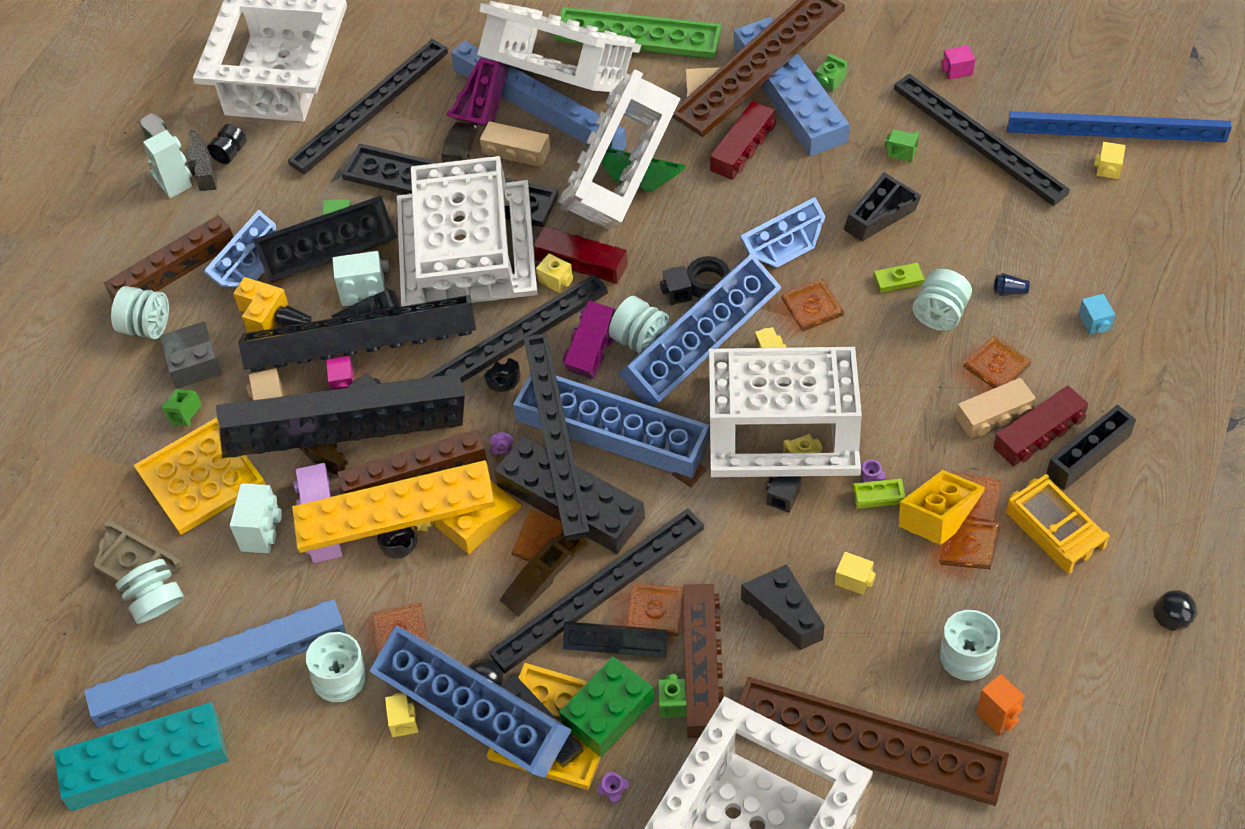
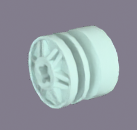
M949 269L930 271L913 303L912 310L915 317L924 325L936 330L948 331L954 329L959 324L964 308L970 300L972 294L971 285L964 276Z
M130 286L122 287L114 298L111 310V321L114 331L126 335L137 334L143 338L158 339L163 334L168 321L169 303L167 296L163 292L143 291L140 288Z
M630 296L620 304L614 313L609 327V336L624 346L629 345L631 350L637 351L639 354L668 328L669 316L667 313L659 311L656 307H649V304L640 298Z
M158 559L138 566L115 584L119 592H124L122 594L124 601L137 599L128 607L137 624L160 616L178 605L185 598L176 582L164 584L172 575L170 570H164L167 567L164 559Z
M977 610L959 611L948 618L944 626L943 640L940 647V661L944 669L958 679L969 681L984 678L989 674L995 664L1000 642V629L996 622L989 615Z
M331 632L319 636L310 644L306 652V665L317 695L323 700L330 702H344L354 698L362 691L366 683V669L359 644L353 637L341 632Z

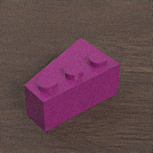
M480 57L466 80L468 81L462 92H459L455 104L451 110H448L446 116L485 127L489 121L495 122L508 66L499 61Z
M588 301L587 306L582 308L580 313L581 321L578 328L573 330L571 346L569 349H566L563 356V364L569 372L594 379L605 358L603 353L606 346H611L614 341L609 336V327L616 312L615 308Z

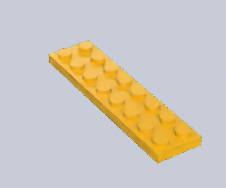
M486 460L292 506L297 549L302 553L495 507V501Z

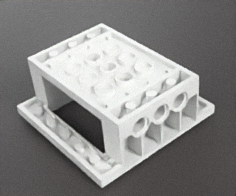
M224 0L194 73V83L215 85L224 115L305 122L312 98L318 92L347 8L346 0ZM241 12H243L250 33V39L239 66L221 65Z
M490 1L489 4L481 3L479 12L486 13L487 18L477 55L593 91L612 92L616 85L625 77L632 52L639 53L641 48L640 44L635 43L636 39L617 35V33L607 30L605 32H598L597 27L586 25V28L579 26L580 22L570 19L566 23L560 21V16L549 14V17L542 15L543 11L533 8ZM538 29L582 42L583 47L578 66L562 64L561 61L546 59L541 55L532 53Z
M636 69L631 74L627 73L608 95L605 102L608 107L605 113L601 111L596 121V124L599 126L596 132L592 131L586 143L590 145L586 152H581L577 161L580 166L577 172L572 171L568 179L570 185L563 190L558 200L561 203L560 210L565 212L571 211L608 230L622 223L680 101L679 97L642 79L643 73ZM624 115L646 126V128H643L638 138L641 141L640 145L633 149L629 160L632 161L630 166L628 165L627 168H624L619 178L622 181L621 185H618L611 192L593 183L592 180Z
M500 156L412 166V194L397 196L401 306L465 295L471 296L472 303L538 295L528 180L506 183ZM509 205L515 274L512 273L507 247L504 206ZM457 216L465 217V219L460 222L454 221V219ZM458 235H466V238L463 240H455Z
M855 347L709 349L711 477L860 476L859 447L862 413ZM831 423L834 453L735 454V424Z
M724 696L644 829H751L749 825L754 820L762 821L765 824L764 829H852L857 820L860 798L872 778L873 771ZM739 734L833 782L834 784L826 799L824 800L735 754V735ZM734 807L739 809L741 814L739 817L732 819L727 817L725 812L727 809Z

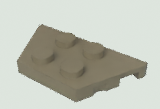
M108 519L105 523L106 532L104 539L100 540L99 553L96 555L93 565L97 572L117 583L138 566L158 559H164L167 565L164 570H170L171 573L180 569L183 563L179 558Z

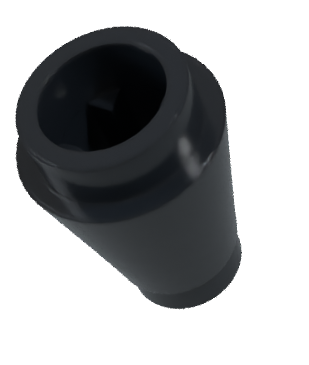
M288 305L285 307L280 306L276 316V323L280 324L281 327L307 323L312 320L311 316Z

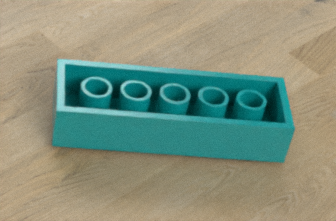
M212 702L53 751L61 799L70 811L229 761L219 715Z

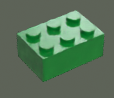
M613 656L559 711L561 723L570 728L572 735L602 758L654 702L653 686Z

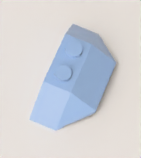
M814 197L739 237L749 255L753 253L759 261L777 268L815 247L825 215Z
M258 210L203 272L222 287L237 288L244 277L257 281L264 273L253 239L275 232L276 224Z

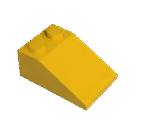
M941 470L900 501L899 527L924 537L933 543L942 545L957 532L983 494L985 487Z
M492 481L491 486L495 507L433 521L434 526L467 554H471L521 508V504Z

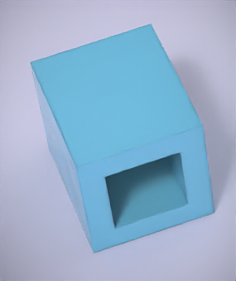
M1100 294L1082 299L1078 314L1089 334L1103 333L1112 329L1115 313L1105 295Z

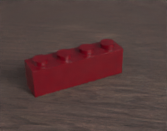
M752 101L710 155V171L731 180L738 173H741L747 160L752 159L756 148L764 143L768 132L773 131L776 125V119H774L775 110Z
M544 227L534 244L535 260L542 262L548 254H551L570 263L574 272L588 276L595 274L598 279L618 284L628 265L627 250L578 235L565 233L558 229Z
M1067 385L997 433L993 448L1013 467L1020 462L1024 463L1031 458L1034 452L1039 449H1045L1054 438H1060L1065 435L1074 424H1081L1087 416L1086 411L1089 403Z

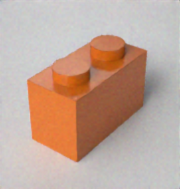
M1000 674L982 689L975 714L993 731L1001 735L1005 730H1013L1019 723L1018 717L1023 711L1022 704L1025 695Z

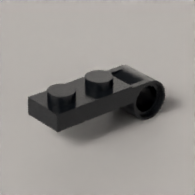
M385 290L331 316L336 318L401 307L395 291Z

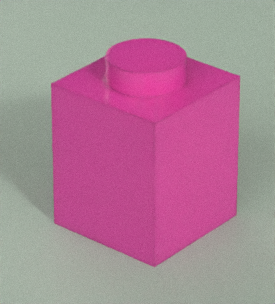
M968 45L944 50V56L941 59V69L943 72H946L949 79L973 75L975 58Z
M350 356L327 359L330 389L349 388L348 386L354 381V370Z

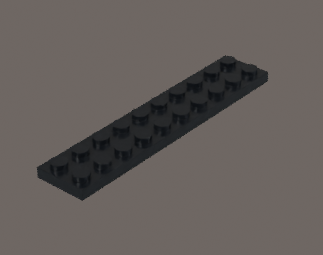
M359 143L343 170L342 177L343 180L407 195L412 194V166L441 162ZM505 178V182H506V183H507V182H516V181H517V180ZM528 183L532 225L544 227L558 198V190ZM510 205L504 206L505 219L511 220Z

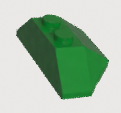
M608 147L601 163L614 181L620 182L621 185L622 181L619 178L624 168H627L628 165L630 166L632 162L629 160L631 153ZM652 158L639 187L643 191L651 192L685 170L686 165Z

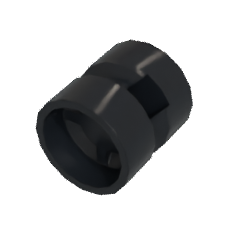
M225 124L217 133V137H214L208 144L207 150L219 163L229 164L237 152L246 144L247 139L239 128L231 124Z

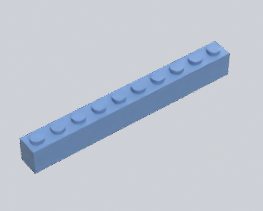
M465 40L451 52L454 71L467 78L480 57H486L477 55L479 48ZM505 64L508 66L501 93L502 98L584 144L590 145L586 142L592 131L596 132L599 126L596 124L599 114L514 67ZM618 125L608 147L622 151L627 147L626 130Z
M335 599L320 602L306 610H298L292 615L281 619L271 620L257 628L246 629L238 635L224 637L216 643L197 647L186 654L172 656L164 662L148 665L134 673L123 674L112 681L98 683L92 688L84 690L90 716L96 726L101 728L304 653L313 641L324 634L331 632L347 634Z

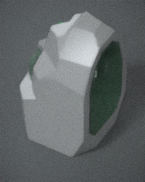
M150 113L140 120L139 127L147 140L165 130L169 132L164 121L155 114Z

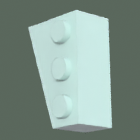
M165 130L143 142L146 156L150 158L147 161L148 165L153 166V169L149 170L150 174L169 198L192 187L190 181L192 175L185 165L187 161L179 150L181 144L176 136L172 137Z

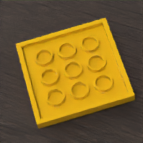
M217 417L133 465L180 535L235 504L241 483L266 485L264 479L246 455L235 458H222Z
M524 663L519 675V679L560 723L559 711L588 682L528 663ZM572 735L583 746V752L564 768L555 760L546 778L589 791L601 757ZM489 748L487 753L488 760L527 771L497 751Z

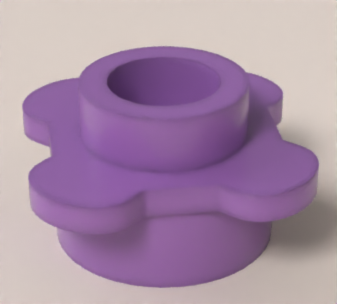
M499 432L489 438V442L492 444L490 452L493 455L508 454L514 448L511 445L513 437L507 433Z
M867 460L861 464L863 482L885 479L886 474L882 471L879 461Z
M610 771L605 774L601 784L597 785V792L599 795L609 797L611 802L616 803L620 801L622 792L629 788V782L626 779H622L615 772ZM615 785V788L611 789L610 786Z

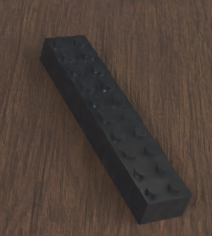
M465 295L243 333L238 344L244 370L250 369L251 372L264 370V366L273 365L274 368L287 366L288 362L297 361V364L310 362L311 358L320 357V360H327L333 358L334 354L343 353V356L357 354V350L366 349L367 352L380 350L381 346L387 345L390 348H397L403 346L404 342L412 341L413 344H420L426 342L427 338L435 337L436 340H443L449 338V335L458 333V336H466L476 330L471 296Z
M459 374L216 405L222 458H235L250 454L286 451L301 447L308 448L316 445L336 444L338 442L359 441L367 438H381L389 435L462 426L465 394Z

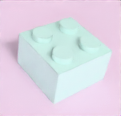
M378 251L333 257L334 279L342 307L352 306L386 290Z
M242 483L240 485L230 528L241 552L270 553L271 545L276 542L277 533L275 529L277 523L281 521L282 511L278 508L277 497L273 495L270 485Z

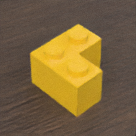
M246 277L242 279L233 293L238 309L244 312L242 319L247 333L275 328L277 326L276 316L279 307L289 306L284 289Z

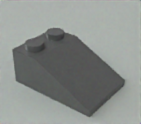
M205 321L161 335L165 358L177 389L222 375Z

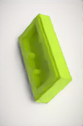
M918 262L874 271V279L880 293L919 286L925 280Z
M902 478L853 483L852 485L856 509L898 505L906 497Z

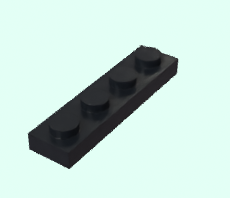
M568 621L564 623L563 649L665 658L667 655L668 629Z
M516 675L501 685L502 688L557 720ZM569 734L555 760L564 768L583 752V746Z

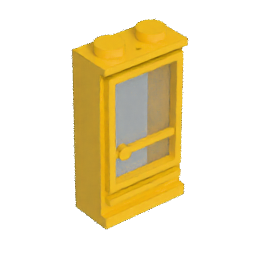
M1047 474L1039 479L1034 478L1025 489L1020 492L1015 491L1008 498L1006 513L1068 575L1072 573L1077 560L1082 558L1084 561H1087L1092 556L1094 548L1098 547L1103 551L1107 546L1110 535L1106 531L1103 532L1049 479Z

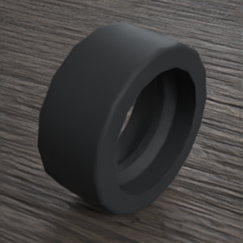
M705 256L691 262L687 268V274L692 285L693 296L701 298L715 285L697 282L695 280L696 275L708 271L717 273L722 278L729 272L728 265L723 260L717 257Z

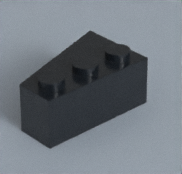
M884 172L848 214L843 230L860 241H864L914 212L921 195Z
M787 564L741 585V600L757 610L764 620L767 619L776 626V630L798 649L802 650L823 640L825 625Z

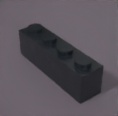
M1117 404L1050 458L1046 474L1059 487L1066 490L1131 436L1136 419Z

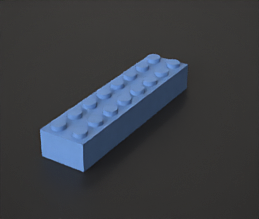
M768 17L735 29V51L738 53L774 20ZM798 53L761 85V88L809 156L848 142L850 124Z
M751 253L711 287L621 369L618 374L644 404L649 406L656 405L709 356V349H717L782 287Z
M530 373L513 404L515 419L518 422L542 429ZM556 376L569 439L672 473L676 472L693 478L710 443V425Z
M397 625L394 627L370 669L371 673L528 772L543 778L546 777L571 732V729L412 632Z

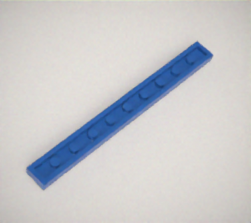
M1018 111L1009 112L1007 123L1008 133L1227 142L1232 128L1231 121Z

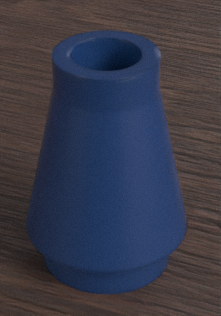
M1005 273L995 277L994 293H999L1000 296L1028 294L1029 280H1023Z

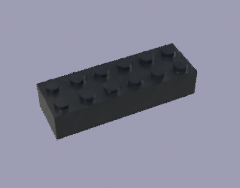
M380 195L253 239V243L270 284L333 262V257L356 254L394 241L397 237Z
M523 436L494 470L497 486L561 522L546 448ZM575 465L590 537L588 538L618 554L644 521V503Z

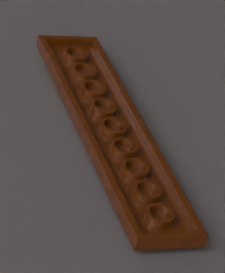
M797 0L676 107L672 118L701 137H704L844 12L845 4L838 0Z
M748 677L739 701L740 705L863 767L996 806L1009 757L1007 752L752 677Z

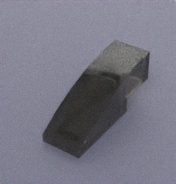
M456 122L452 126L441 152L442 163L466 160L467 157L469 158L477 124Z
M190 130L187 162L192 176H195L200 191L217 190L215 169L207 147L201 137L194 130Z

